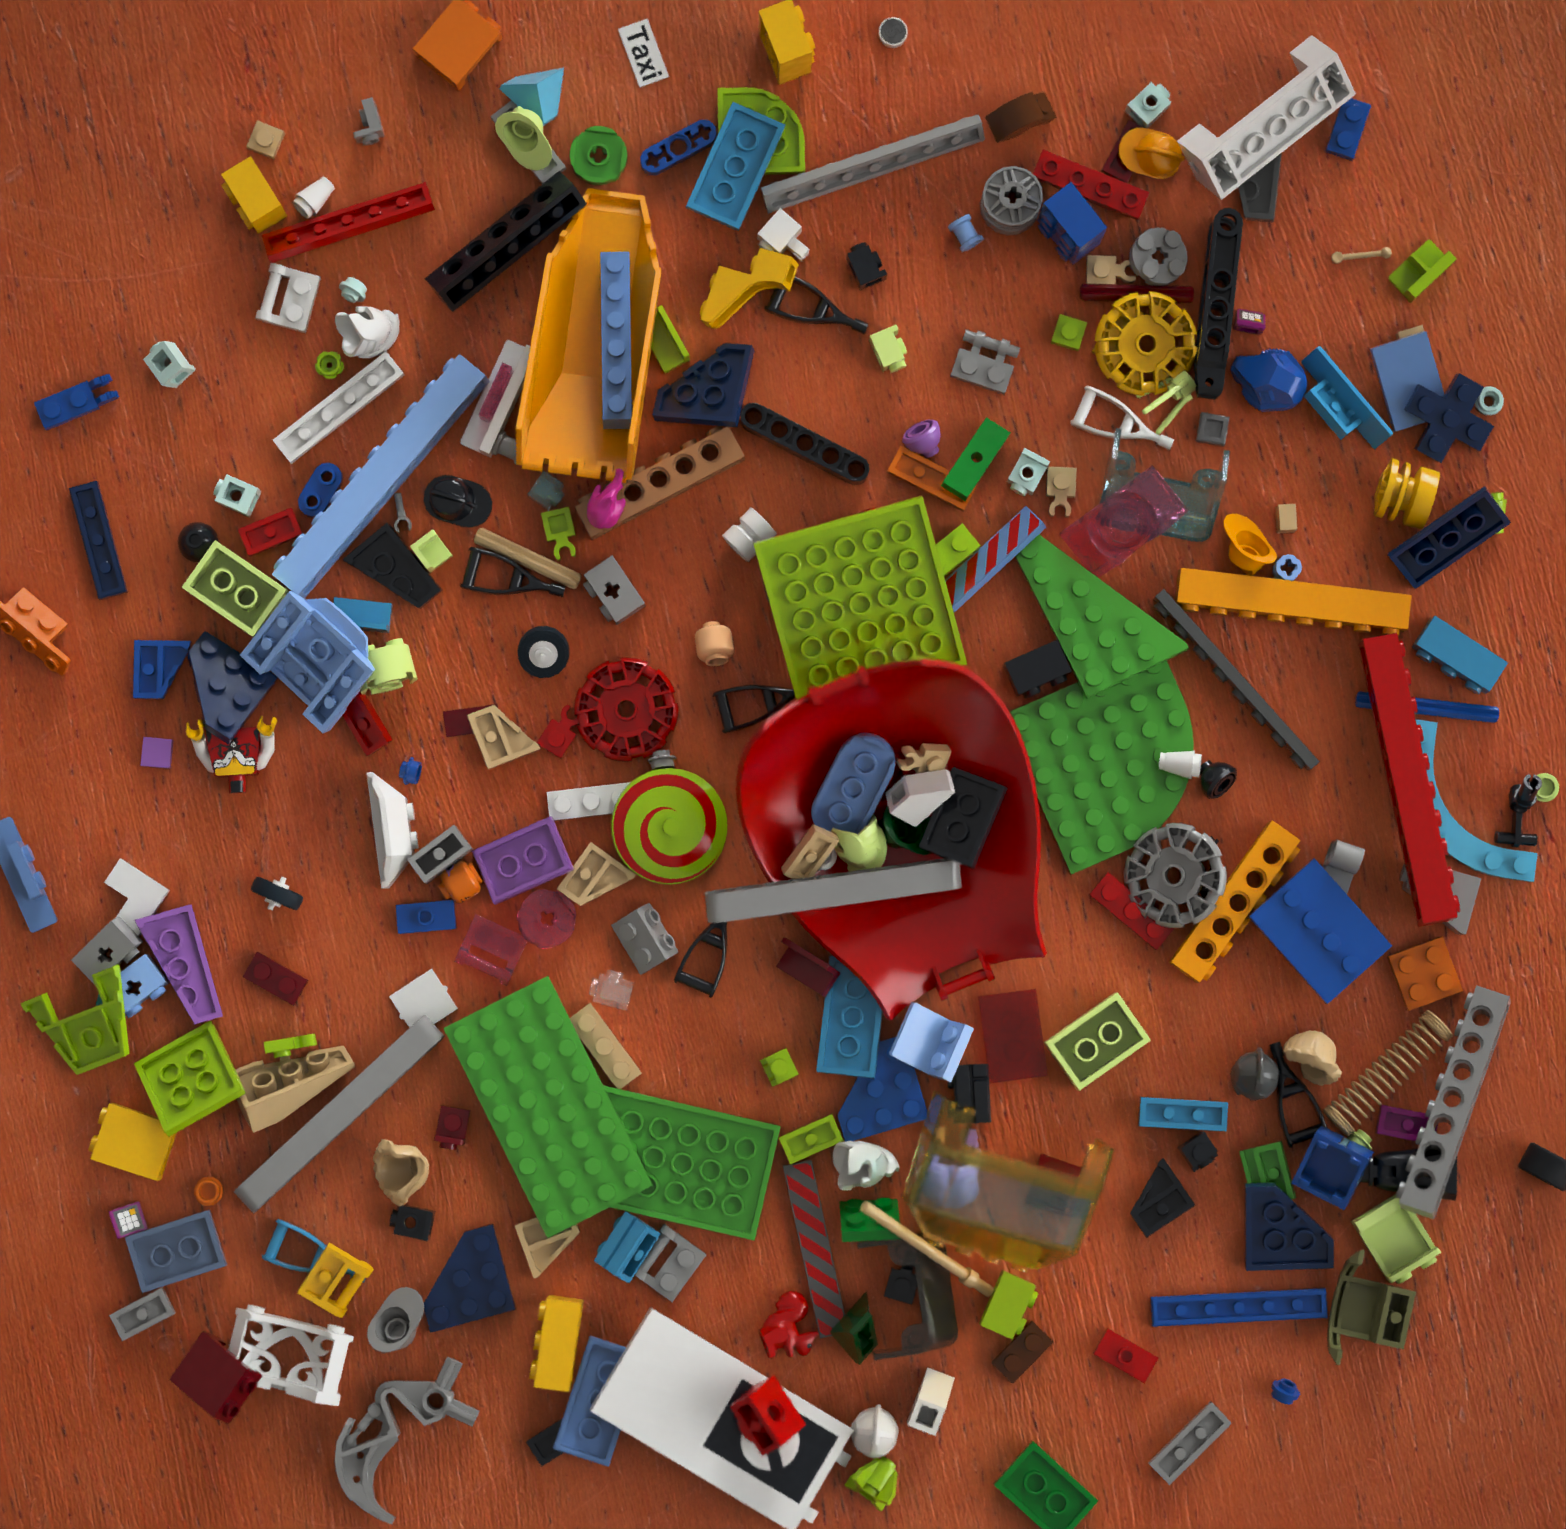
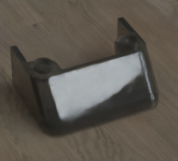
M934 1230L913 1232L947 1255L945 1240L939 1232ZM903 1239L856 1241L858 1249L887 1245L889 1257L895 1264L899 1266L914 1265L922 1323L912 1324L904 1329L901 1335L902 1347L872 1351L873 1359L880 1360L921 1354L952 1345L958 1337V1328L950 1272Z

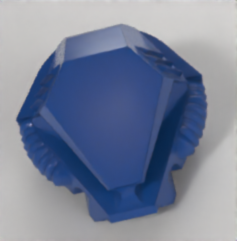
M1273 348L1263 350L1259 355L1236 356L1230 368L1234 380L1242 385V394L1245 400L1261 412L1291 409L1302 401L1307 391L1306 374L1290 351Z

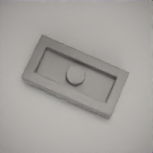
M162 1287L109 1316L121 1340L124 1341L176 1314V1311Z

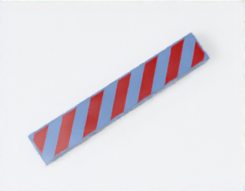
M1027 506L1017 513L945 580L953 612H956L1046 528V525Z

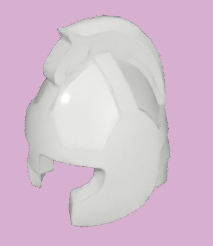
M356 306L355 312L357 313L348 315L345 312L336 314L335 325L338 333L343 337L342 349L348 357H376L387 351L398 337L400 329L398 314H394L389 310L380 311L373 307Z
M864 1141L839 1142L833 1150V1165L839 1173L838 1187L841 1190H851L857 1186L863 1188L871 1187L884 1176L891 1177L895 1171L900 1169L896 1158L890 1151L873 1143Z
M879 1404L860 1412L851 1425V1428L854 1430L851 1437L855 1448L869 1458H877L888 1454L897 1442L899 1427L894 1417L888 1411L882 1409Z

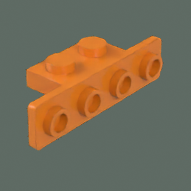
M24 587L6 604L0 601V628L6 634L16 638L26 651L34 653L39 657L49 670L63 676L67 672L71 660L56 648L52 642L66 629L67 623Z

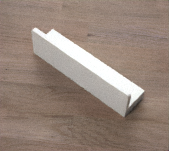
M510 340L505 342L488 379L490 382L485 386L461 438L460 443L463 446L490 458L492 457L495 441L502 430L504 431L524 386L530 352L529 345L526 344L524 347Z

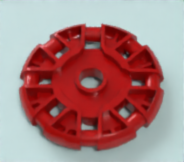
M623 657L620 658V661L612 663L608 660L589 672L586 676L585 684L582 688L579 687L576 693L574 716H578V731L590 748L593 750L598 749L608 759L630 762L632 758L641 756L647 758L653 755V752L659 751L667 743V736L671 731L674 732L677 725L679 706L678 703H675L673 693L676 691L671 681L660 669L655 670L648 665L649 662L642 659ZM624 672L625 680L614 682L612 674ZM641 675L651 680L646 688L637 683ZM597 685L605 689L599 699L592 695ZM662 696L664 706L655 708L653 697ZM624 701L631 702L635 707L633 715L622 717L618 713L620 703ZM597 711L600 721L591 723L589 713ZM653 720L661 724L656 734L648 729L651 727ZM606 731L616 736L611 744L602 739ZM638 736L640 745L629 747L627 739Z

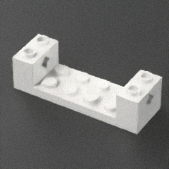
M1313 35L1289 52L1299 74L1220 137H1216L1199 123L1177 141L1196 180L1221 200L1356 95L1338 54Z

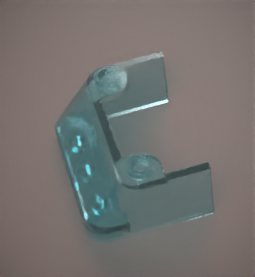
M1116 428L1107 460L1098 506L1099 519L1110 525L1194 542L1207 540L1211 536L1227 482L1230 451L1224 450L1218 471L1200 469L1194 473L1191 483L1135 472L1136 460L1131 454L1119 451L1122 429Z

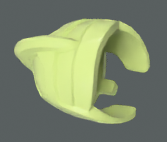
M872 815L868 825L858 834L835 828L831 829L832 833L837 834L839 839L838 844L835 846V851L839 858L848 864V871L882 867L887 854V842L875 815Z

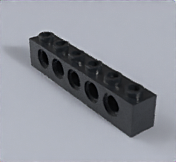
M558 171L428 275L425 280L442 302L454 312L586 206L587 203L574 184Z

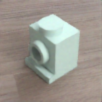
M1150 82L1127 104L1125 112L1138 125L1148 128L1169 108L1171 101L1168 98L1171 95L1163 85L1158 84L1155 86ZM1152 98L1156 105L1149 106L1146 103V99Z
M160 341L151 347L150 353L143 359L160 384L166 387L177 388L196 370L193 365L189 364L173 342Z
M1024 448L1007 480L1011 484L1010 489L1022 496H1025L1026 493L1032 495L1050 461ZM1025 468L1031 469L1033 476L1030 478L1024 477L1022 470Z
M226 474L224 480L219 479L213 495L216 496L215 501L218 504L250 518L262 491L251 484ZM235 491H240L242 494L241 499L238 501L232 500V494Z

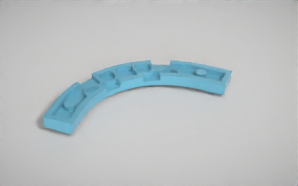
M1416 719V724H1420L1423 730L1424 740L1420 743L1422 752L1428 755L1430 769L1426 771L1428 780L1432 781L1435 787L1436 797L1433 798L1435 810L1438 809L1441 815L1442 826L1439 827L1441 838L1446 840L1448 855L1469 868L1486 875L1534 882L1538 853L1506 849L1488 844L1467 832L1451 816L1440 797L1434 776L1433 759L1438 722Z

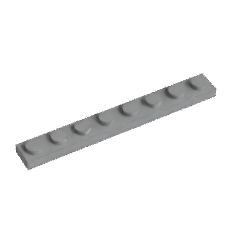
M979 114L962 118L959 121L936 127L930 131L909 136L903 140L882 145L879 148L856 154L850 158L829 163L823 167L761 187L767 212L769 214L778 211L780 208L784 209L985 141L981 118Z

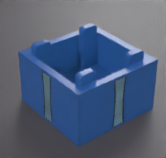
M1321 1125L1316 1131L1291 1184L1345 1210L1374 1152Z

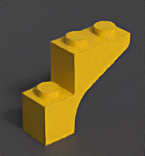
M760 248L758 255H755L751 261V275L719 266L717 273H714L711 277L709 284L710 293L708 299L702 303L700 320L707 327L718 329L756 293L772 288L790 291L799 264L791 256Z

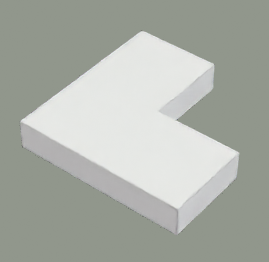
M121 858L104 882L128 898L116 918L120 917L139 937L142 933L134 920L154 915L170 891Z

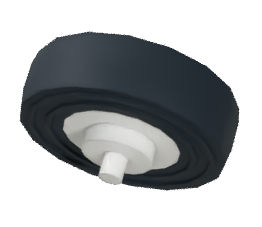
M537 626L528 630L520 639L517 649L518 660L522 668L530 675L538 678H550L559 674L569 659V644L565 636L557 629L549 626Z
M282 876L280 881L273 880V882L256 877L251 886L252 892L265 897L264 901L269 903L267 909L272 911L274 906L281 907V905L298 910L303 901L302 895L289 890L290 886L285 884L287 878Z

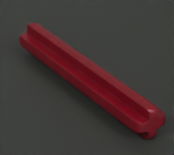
M1082 284L1080 287V299L1117 301L1132 293L1138 292L1139 295H1143L1151 291L1167 295L1176 300L1175 303H1191L1194 299V289L1191 286Z

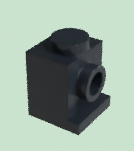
M866 242L850 248L851 252L847 254V262L859 290L887 279L886 270L879 271L878 269L882 267L878 253L876 251L871 252Z
M1202 1131L1177 1147L1193 1172L1199 1168L1206 1167L1218 1156L1217 1149L1206 1133Z
M409 1205L399 1206V1210L393 1209L390 1219V1227L395 1228L393 1234L429 1241L436 1211ZM408 1217H413L416 1220L414 1228L406 1226L405 1221Z

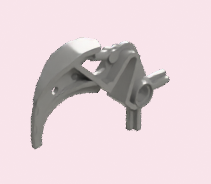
M447 1356L435 1382L400 1380L384 1382L376 1391L375 1402L369 1405L368 1412L357 1424V1429L352 1434L350 1432L356 1420L349 1417L336 1443V1473L347 1497L370 1515L391 1525L395 1519V1516L386 1512L378 1504L373 1489L374 1474L379 1462L399 1441L398 1436L401 1434L388 1400V1393H393L424 1426L441 1420L448 1415L473 1427L480 1411L454 1399L455 1394L451 1390L463 1365L458 1360ZM432 1393L441 1394L444 1398L443 1406L439 1408L433 1407L429 1403V1395ZM374 1419L383 1422L378 1437L357 1444L356 1438L362 1431L364 1432ZM358 1452H363L364 1457L359 1458L357 1456ZM354 1476H359L360 1481L355 1482L353 1480Z

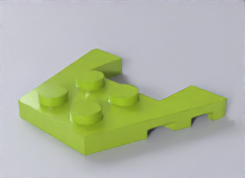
M118 964L91 975L103 1002L95 1007L58 1020L47 993L20 1003L26 1013L30 1012L36 1019V1026L40 1031H45L55 1043L53 1047L76 1075L130 1054L121 973Z

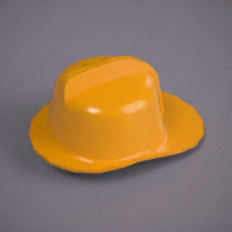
M1137 127L1129 130L1122 137L1119 144L1120 159L1128 170L1156 179H1166L1173 176L1185 158L1174 137L1148 128Z
M1234 513L1225 517L1223 527L1231 540L1228 555L1233 564L1239 567L1246 575L1253 576L1264 564L1275 562L1277 559L1275 550L1253 521L1243 515Z

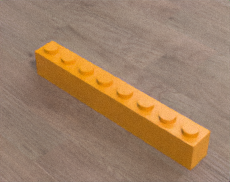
M1180 568L1178 570L1175 602L1186 612H1198L1199 608L1210 609V614L1226 616L1227 611L1237 612L1239 613L1238 617L1245 619H1256V615L1267 616V621L1284 622L1285 618L1296 619V624L1313 626V622L1325 623V628L1342 629V625L1354 626L1353 631L1370 633L1371 628L1381 629L1383 635L1397 633L1399 636L1400 632L1408 630L1412 595Z

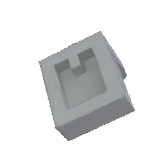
M373 97L361 100L364 109L359 110L363 126H369V128L353 132L357 144H375L379 142L380 137L385 136L376 103Z

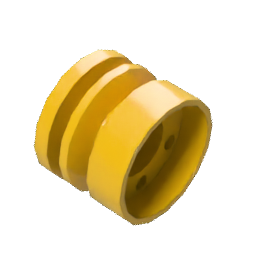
M1391 458L1386 469L1382 472L1376 488L1374 516L1382 518L1387 507H1389L1388 520L1393 521L1399 510L1404 511L1403 524L1422 530L1429 518L1435 500L1440 472L1421 466L1413 478L1410 477V463L1405 462L1400 473H1398L1399 460Z

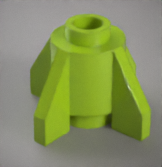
M881 1457L880 1459L873 1458L871 1462L859 1468L849 1477L845 1487L859 1492L864 1498L871 1501L878 1511L882 1512L886 1505H890L896 1494L898 1476L895 1470L896 1465L886 1457Z

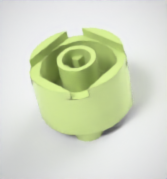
M402 638L386 642V646L376 649L374 645H368V659L375 671L360 688L362 695H366L368 689H370L371 695L402 688V681L409 679L411 684L418 679L409 645L404 644Z

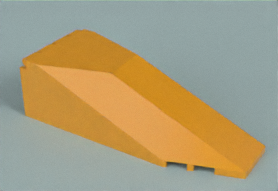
M587 188L583 195L587 205L573 215L567 228L559 234V241L553 251L546 256L516 425V465H522V469L542 472L543 465L548 464V473L570 476L572 468H577V477L599 480L601 472H606L607 481H613L616 469H622L624 472L622 483H626V480H632L636 461L661 281V268H659L656 245L653 242L645 196ZM629 251L632 419L630 429H603L600 252Z

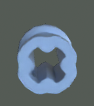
M970 214L960 217L947 227L949 231L954 232L961 244V252L975 247L984 240L983 236L978 235L972 225Z
M1283 555L1273 565V576L1275 579L1293 581L1301 573V561L1294 555ZM1285 562L1288 563V567H1293L1294 569L1289 573V576H1287L1286 571H1281L1280 569Z

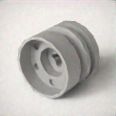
M1017 166L1003 167L994 172L985 183L980 201L981 215L987 226L995 232L1007 236L1017 235L1028 230L1037 220L1043 201L1042 186L1037 177L1027 169ZM1011 192L1015 193V198H1017L1013 204L1007 198Z

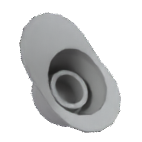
M403 1287L393 1291L373 1317L368 1326L367 1338L369 1344L375 1350L382 1353H391L395 1350L406 1348L413 1342L417 1326L424 1313L422 1296L416 1290Z

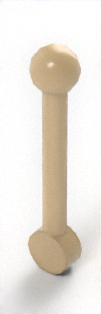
M1384 247L1381 251L1351 254L1335 252L1331 259L1333 263L1339 264L1342 260L1378 256L1389 258L1392 255V251L1390 248Z

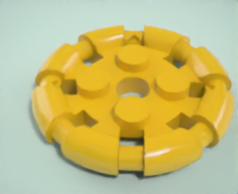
M1151 291L1143 295H1139L1138 292L1126 295L1111 305L1113 308L1107 315L1103 314L1095 334V341H1097L1098 353H1095L1097 362L1106 378L1114 380L1117 383L1116 387L1122 391L1139 396H1144V393H1154V395L1168 391L1167 386L1171 384H1167L1165 379L1168 377L1174 379L1182 371L1189 373L1193 366L1197 353V346H1195L1194 335L1197 333L1194 323L1185 308L1180 309L1175 304L1176 300L1167 295ZM1140 306H1148L1150 315H1140ZM1166 313H1169L1174 318L1170 325L1162 319ZM1121 315L1128 320L1122 328L1115 323ZM1145 335L1152 337L1154 341V347L1149 352H1144L1139 347V341ZM1183 335V347H1175L1174 336ZM1109 340H1117L1116 348L1118 351L1109 352ZM1172 359L1176 366L1170 372L1165 366ZM1123 363L1131 368L1126 375L1118 369ZM1153 372V381H1144V373ZM1162 381L1164 386L1159 388L1158 383Z

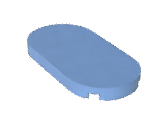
M860 733L851 736L841 745L812 804L811 815L816 826L832 832V828L858 834L868 825L895 769V755L886 740L875 734Z

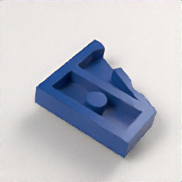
M134 640L133 698L164 699L192 646V642Z

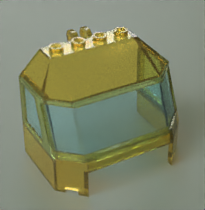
M934 1091L902 1195L921 1234L928 1238L927 1242L940 1248H944L945 1244L956 1246V1252L972 1256L973 1252H976L983 1257V1260L995 1264H1000L1001 1260L1012 1263L1011 1268L1027 1273L1029 1268L1039 1270L1077 1255L1102 1192L1114 1149L1097 1138L1094 1144L1089 1143L1079 1178L1029 1164L1022 1160L968 1146L965 1143L975 1109L966 1107L964 1112L955 1109L957 1103L948 1100L940 1092Z

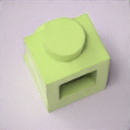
M893 325L869 337V342L883 372L889 369L893 373L907 366L904 361V354L907 353L905 344L901 337L897 339L895 337L899 330L897 325Z

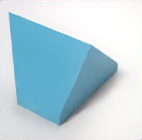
M564 68L516 76L502 84L499 89L517 106L535 112L541 118L544 126L558 115Z

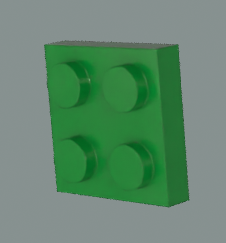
M882 1197L876 1200L850 1199L848 1201H839L842 1242L901 1239L860 1210L861 1205L868 1201L900 1223L898 1199Z

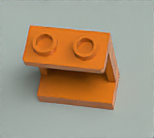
M453 0L412 48L414 55L458 91L465 85V78L495 42L499 43L502 40L499 24L490 17L484 19L477 13L479 9L470 0Z

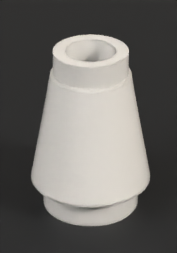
M323 176L320 180L295 194L296 199L292 203L297 211L308 219L312 215L316 216L335 187Z
M1195 751L1161 752L1159 770L1188 779L1199 777L1202 754H1195Z

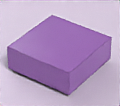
M143 737L140 766L171 769L174 740Z

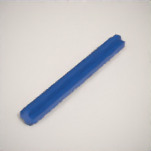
M1358 692L1355 699L1356 707L1372 709L1368 692ZM1415 698L1418 709L1416 714L1491 723L1497 722L1499 718V708L1495 706Z

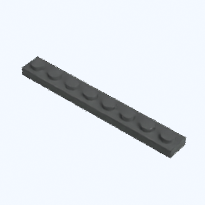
M1163 589L1153 598L1156 602L1154 608L1164 619L1169 616L1176 624L1173 627L1176 633L1183 640L1188 638L1195 645L1192 649L1203 662L1208 660L1215 667L1212 672L1222 683L1227 681L1234 688L1231 692L1232 695L1242 705L1247 703L1252 708L1251 716L1259 725L1263 726L1266 724L1273 732L1270 736L1279 747L1286 746L1292 753L1290 759L1299 769L1305 767L1307 771L1317 765L1320 761L1166 590Z

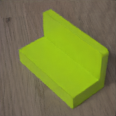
M661 305L657 307L651 350L664 374L690 361V357Z

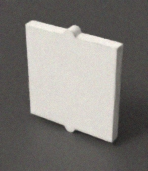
M430 969L389 996L400 1013L399 1018L404 1019L409 1028L424 1015L435 1024L458 1009L447 992L448 987L442 985L433 969Z

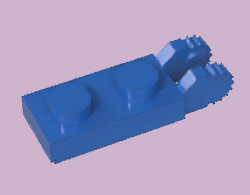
M110 374L97 377L90 382L85 381L34 402L44 429L50 430L96 411L100 409V406L118 399L119 395L116 390L106 392L95 398L92 391L108 385L112 381Z

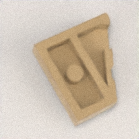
M590 842L574 864V870L566 875L557 890L582 906L634 879L636 874Z

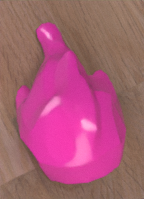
M616 469L613 481L601 493V486L597 485L587 504V518L595 528H611L617 523L624 510L625 498L617 500V494L623 488L622 478L624 472L622 469Z

